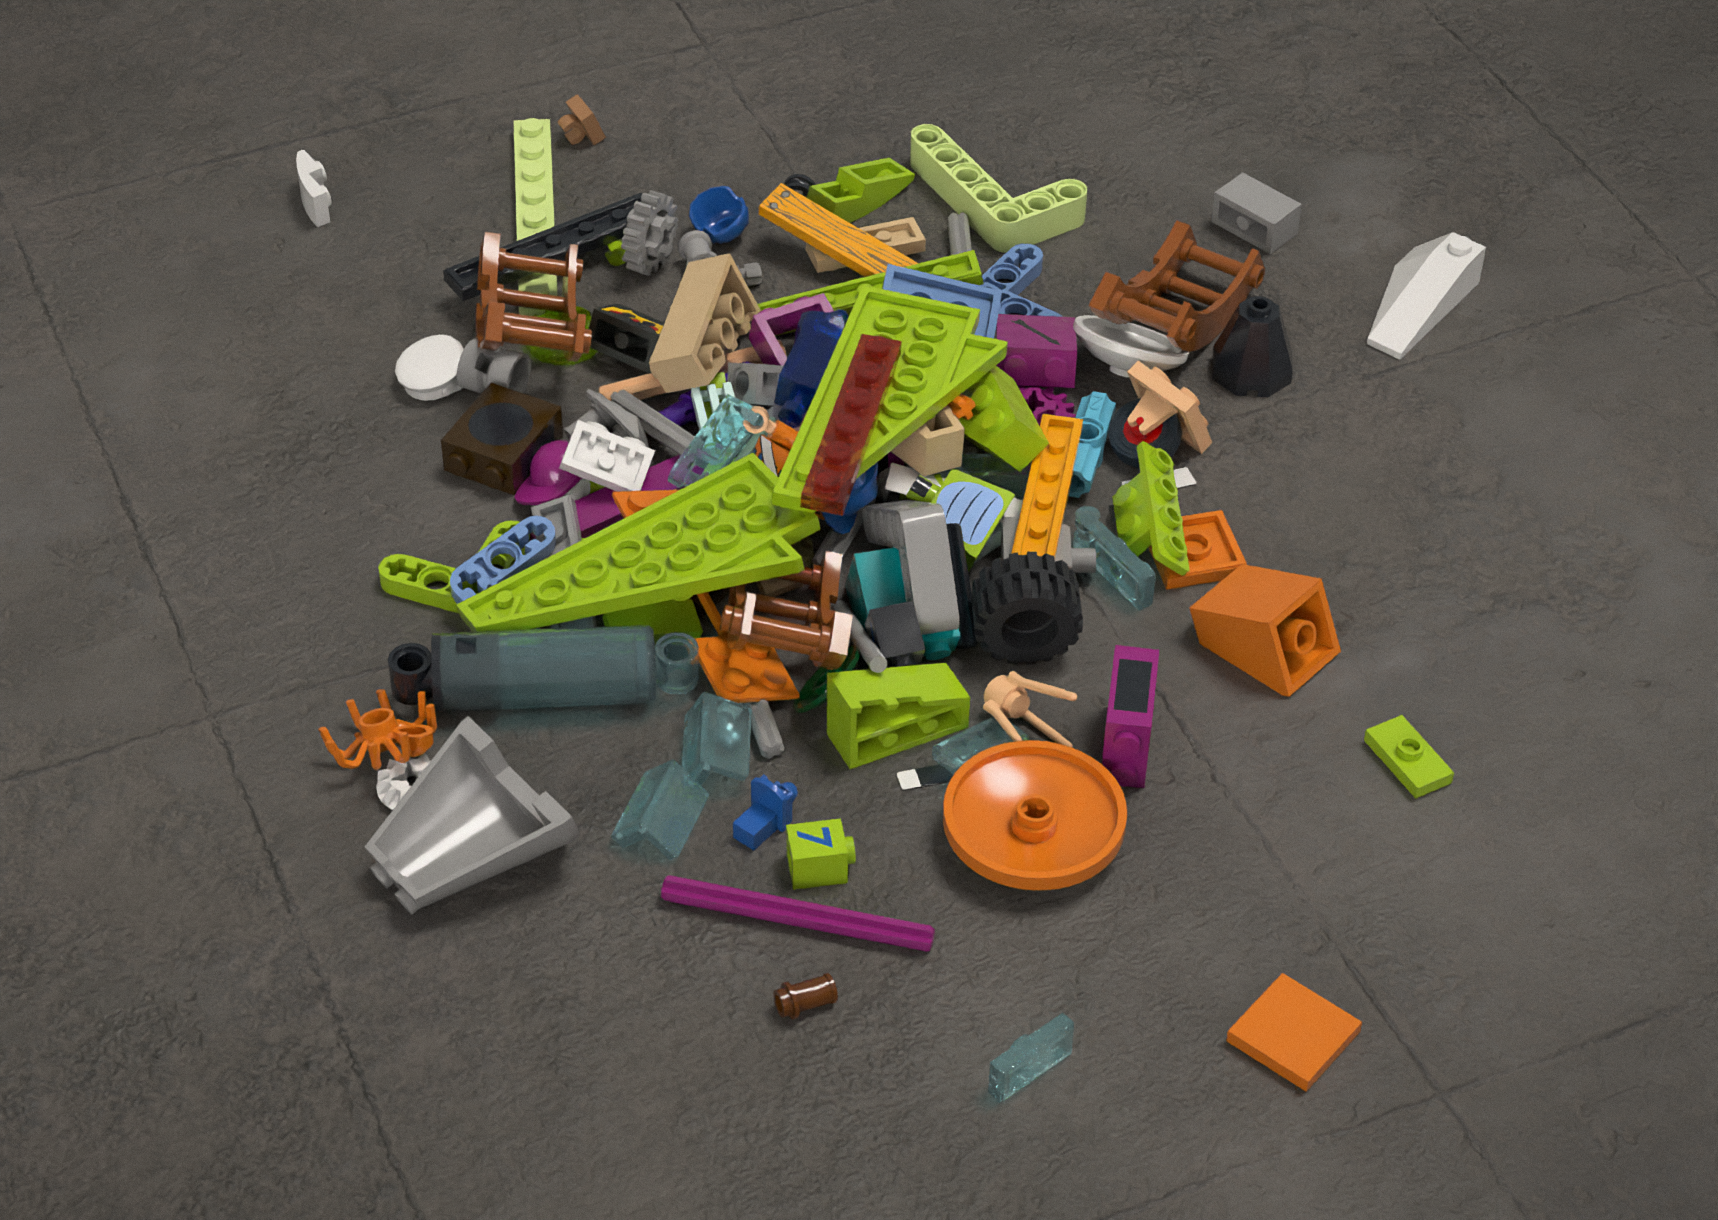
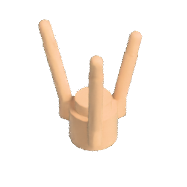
M1011 671L1008 676H997L987 685L984 692L985 704L983 709L996 719L1013 742L1022 741V738L1007 718L1022 717L1055 743L1073 748L1071 742L1028 710L1030 699L1025 689L1069 701L1077 700L1076 693L1023 678L1015 671Z

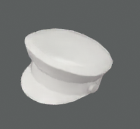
M433 335L423 338L410 345L400 355L395 367L397 379L410 396L423 401L437 400L462 389L457 382V368L464 349L459 341L448 335Z

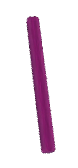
M666 876L661 888V898L669 902L926 952L931 950L935 938V929L931 925L677 876Z

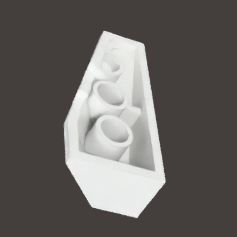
M1454 232L1414 247L1394 267L1369 333L1367 344L1399 360L1402 359L1479 284L1486 247Z

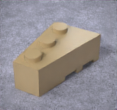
M947 405L934 418L928 420L891 450V452L923 476L961 467L965 429L952 413L949 405Z

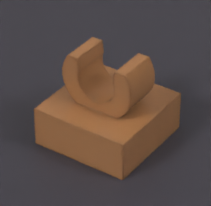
M578 94L566 101L571 114L564 115L557 123L566 133L564 135L571 145L581 142L585 135L593 145L606 138L594 113Z

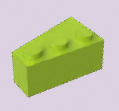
M995 366L961 393L974 400L976 404L971 410L974 415L971 419L966 420L962 417L958 419L965 429L964 438L1017 471L1021 472L1049 444L1016 382L999 367Z
M947 663L890 667L880 673L873 672L871 669L827 673V735L849 769L969 728L970 696Z

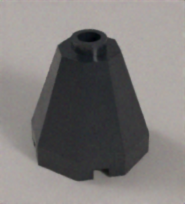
M1250 297L1241 302L1213 346L1212 379L1236 396H1247L1248 390L1258 391L1257 397H1270L1291 384L1292 349L1279 305L1266 297Z

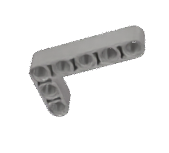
M906 499L866 505L863 508V524L869 543L899 549L906 602H913L921 635L958 629L959 610L947 525L942 506L936 503Z

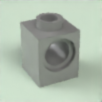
M728 363L727 382L732 384L736 404L787 407L790 366Z

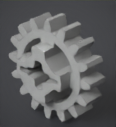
M650 190L649 194H642L641 202L636 201L634 203V209L627 216L628 223L627 227L623 230L625 235L622 238L621 248L626 250L622 260L627 262V269L650 275L651 272L656 273L658 271L659 263H665V257L673 249L672 241L676 237L675 231L678 228V218L673 216L677 210V205L672 204L673 197Z

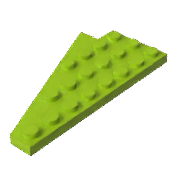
M863 285L772 491V505L814 514L928 420L934 418L939 411L1005 359L1008 341L974 335L979 324L980 309Z
M751 453L456 605L460 617L477 638H492L667 600L685 601L695 594L795 574L803 571L804 565L802 557L791 545L820 530L818 516L815 513L772 505V491L778 477L754 453Z

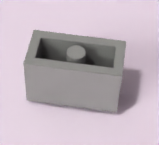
M1242 172L1215 191L1211 222L1271 254L1298 234L1302 204Z

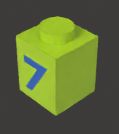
M841 818L786 825V857L793 890L848 883V864H855L856 855L853 837L844 836Z

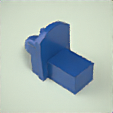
M764 774L760 778H754L751 781V807L733 822V838L755 851L777 829L783 833L786 830V825L792 822V803L798 794L797 787L791 782L780 784V782L776 781L772 783Z

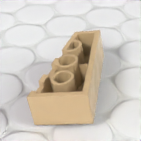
M730 253L688 262L649 361L652 375L659 380L666 393L709 385L725 364V354L734 352L738 346L737 338L748 333L751 328L749 322L752 320L753 315L761 311Z

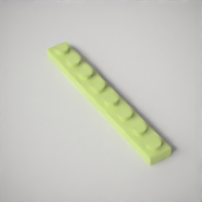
M529 118L514 120L517 241L555 226L550 119ZM533 273L518 279V291L558 296L557 275ZM519 307V314L535 317L558 316V312Z

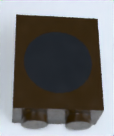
M491 382L441 439L444 471L515 495L522 483L530 476V463L537 450L549 442L563 438L561 406Z

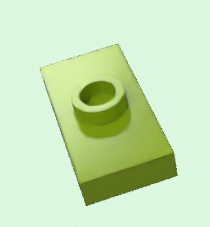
M1403 715L1366 729L1364 741L1415 799L1452 783L1454 772Z

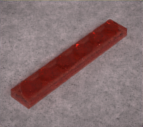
M861 334L802 490L801 508L843 516L901 356L902 341L887 339L882 336Z

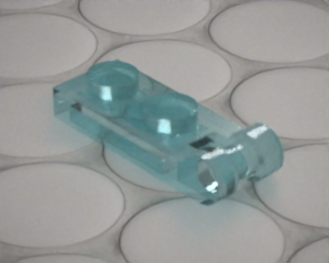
M727 394L676 461L669 473L668 482L679 488L687 487L731 464L753 434L745 429L743 421L746 420L754 426H759L762 422V416L751 410L754 406ZM695 465L705 469L701 475L691 471Z
M1083 506L1077 509L1075 513V526L1077 530L1074 532L1073 547L1096 548V570L1139 611L1152 605L1156 574L1151 566L1141 561L1121 538L1116 537L1100 522V512L1098 509L1091 506Z

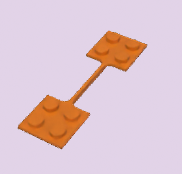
M679 490L613 492L612 497L623 518H626ZM709 593L697 594L719 636L690 638L689 644L721 704L759 702L760 699L767 701L798 699L800 694L776 650L772 647L748 642L740 651L730 649L727 645V632L720 630L721 615Z

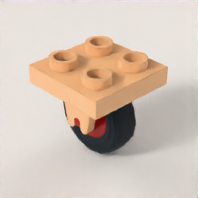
M1137 361L1127 371L1138 399L1130 401L1118 409L1110 422L1108 432L1111 447L1123 463L1134 468H1140L1137 446L1142 441L1156 449H1163L1170 457L1174 455L1180 446L1181 440L1201 454L1213 443L1207 430L1208 421L1201 414L1198 407L1200 401L1194 393L1185 387L1179 390L1171 384L1168 376L1159 368L1153 367L1149 369L1140 361Z

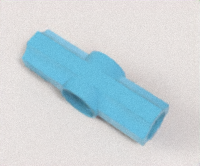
M1092 391L1090 395L1081 399L1075 418L1083 419V427L1068 496L1079 498L1083 493L1090 492L1096 470L1102 464L1104 445L1108 436L1110 422L1114 417L1116 403L1111 401L1106 393Z

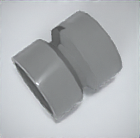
M474 338L465 346L460 356L457 368V382L460 387L482 393L491 382L524 393L530 377L531 361L528 354L505 347L501 350L498 348L497 351L480 349V347H477L476 338Z

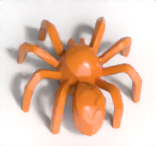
M384 689L376 691L381 708L368 711L360 716L354 699L347 700L346 704L351 717L360 732L354 734L355 741L343 751L338 748L328 729L320 727L318 730L327 750L334 756L339 766L355 769L361 765L368 749L372 768L376 771L381 768L380 753L389 750L396 761L404 764L410 757L423 755L434 744L433 734L437 729L434 704L426 706L425 691L418 692V718L413 723L395 718ZM427 718V725H422ZM395 743H397V744L399 745V747L401 748L402 754H401V752L399 751V749L396 747ZM359 749L355 760H347L349 758H352L356 751Z

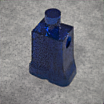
M838 309L833 312L807 311L800 316L794 346L780 372L774 400L775 404L782 406L778 413L779 420L792 428L799 427L807 414L849 318L844 310Z

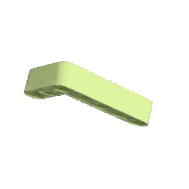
M922 124L914 127L911 131L910 166L958 214L965 213L968 216L969 225L996 251L1007 253L1012 247L1022 243L1034 245L1076 229L1085 222L1087 187L1083 182L1075 179H1064L1012 198L938 126Z

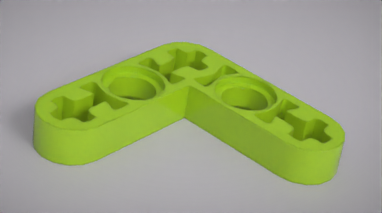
M510 520L497 524L479 551L520 522ZM523 547L521 551L525 555V547ZM504 553L495 556L491 563L499 564L504 567L503 569H508L515 563V559L511 555ZM405 554L390 555L380 562L378 567L380 584L386 593L459 614L457 603L451 594L450 577L456 568ZM435 581L447 583L444 588L436 590L426 587L429 583ZM467 581L462 582L463 590L469 587L478 594L477 582L473 584Z

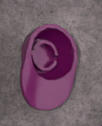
M552 441L537 450L530 463V476L522 483L514 498L518 504L539 505L563 497L582 479V477L559 469L569 441Z

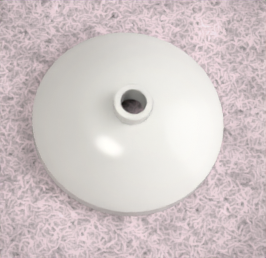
M1090 315L1078 316L1074 321L1073 328L1077 338L1093 356L1111 365L1109 369L1111 372L1120 376L1129 377L1127 371L1137 361H1140L1149 369L1157 367L1161 371L1173 369L1185 363L1189 354L1188 351L1172 345L1166 335L1133 323L1118 325Z

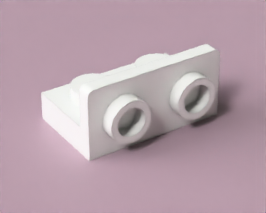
M578 420L570 436L559 469L617 492L640 491L655 450L647 448L645 443L633 437L622 438L612 434L599 423Z

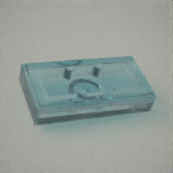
M992 717L934 745L932 759L954 775L967 760L979 752L1013 741L996 719ZM1012 724L1021 736L1022 741L1029 740V735Z
M1061 1013L1031 1035L1025 1034L1019 1037L1009 1050L990 1062L988 1093L999 1103L1005 1101L1072 1054L1074 1022L1064 1013Z

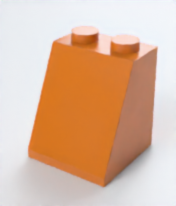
M1241 564L1189 607L1197 637L1202 646L1282 696L1290 697L1341 652L1322 578Z

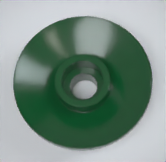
M855 645L848 646L847 656L838 669L832 670L820 667L800 690V696L798 699H795L793 708L798 713H803L826 703L827 673L854 671L860 657L858 648Z

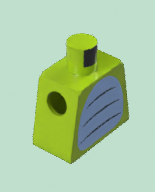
M951 469L941 487L918 475L906 497L913 501L940 504L944 511L946 524H960L968 572L1015 496L1014 493L954 469Z

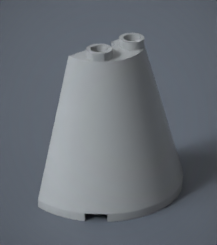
M467 716L450 735L365 845V848L375 860V863L369 867L371 872L386 889L394 883L399 889L394 893L395 897L413 915L417 910L567 845L578 838L580 833L573 817L546 791L539 796L507 764L494 740Z

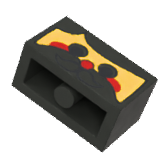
M619 303L594 308L589 329L592 331L590 348L647 373H651L650 357L653 354L664 322Z

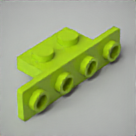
M1142 441L1137 446L1140 473L1130 482L1122 485L1116 494L1112 496L1120 554L1133 561L1148 547L1152 546L1153 557L1156 561L1183 576L1190 569L1182 526L1183 519L1178 502V490L1173 471L1174 464L1166 451L1161 448L1156 449Z

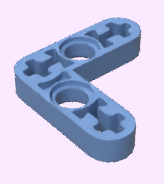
M1023 243L1015 245L982 275L984 284L979 286L1002 291L998 314L1020 313L1032 316L1063 317L1059 313L1018 296L1042 272L1043 252L1039 247ZM999 279H1009V280H1012L1013 282H1011V283H1001V282H997L996 280H999Z
M530 516L457 567L450 577L451 594L454 601L458 604L476 595L469 587L463 590L462 582L464 581L470 584L477 582L478 593L549 556L556 545L555 527L552 522L542 516ZM533 532L534 535L539 536L544 533V541L539 542V540L533 539L529 542V534ZM523 547H525V555L521 551ZM504 553L511 555L515 559V563L508 569H498L491 563L495 556ZM540 627L516 632L525 642L532 639V648L530 649L524 645L517 648V638L514 633L492 637H499L500 650L504 654L544 652V637Z

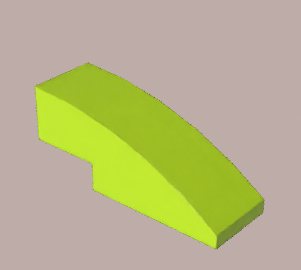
M891 158L839 167L836 181L810 186L807 198L851 223L878 209L899 194L914 180L915 174Z

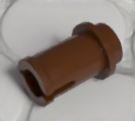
M825 973L823 976L793 985L788 981L783 982L779 989L774 990L773 997L779 1015L782 1018L789 1016L793 1020L799 1018L800 1012L829 1003H836L838 1001V992L832 976L829 973Z

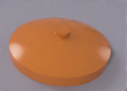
M1024 740L1003 743L983 750L967 760L955 772L944 795L943 826L953 851L969 868L979 875L1012 888L1033 891L1055 890L1086 881L1100 873L1111 863L1119 852L1125 836L1127 805L1124 793L1115 777L1091 756L1058 743Z

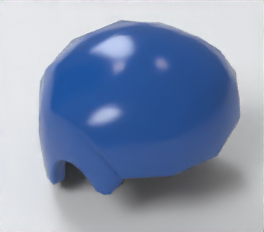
M713 187L698 194L689 207V218L695 230L707 233L713 244H723L739 237L749 224V209L743 197L739 198L730 187Z

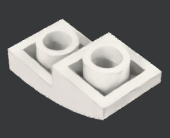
M305 150L298 151L296 162L302 203L311 221L316 227H320L330 223L328 206H331L332 202L330 194L324 186V182L327 181L326 172L319 161H314Z

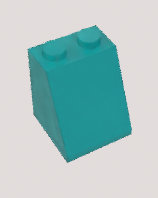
M897 548L862 552L853 555L845 588L852 611L865 630V622L870 609L906 602L900 555ZM959 628L922 635L926 649L923 656L927 660H937L950 655L952 651H955L959 641Z

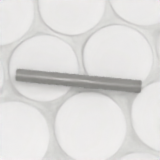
M838 600L836 604L832 605L831 610L853 615L850 632L851 641L858 648L873 672L880 673L884 671L887 667V660L847 603Z

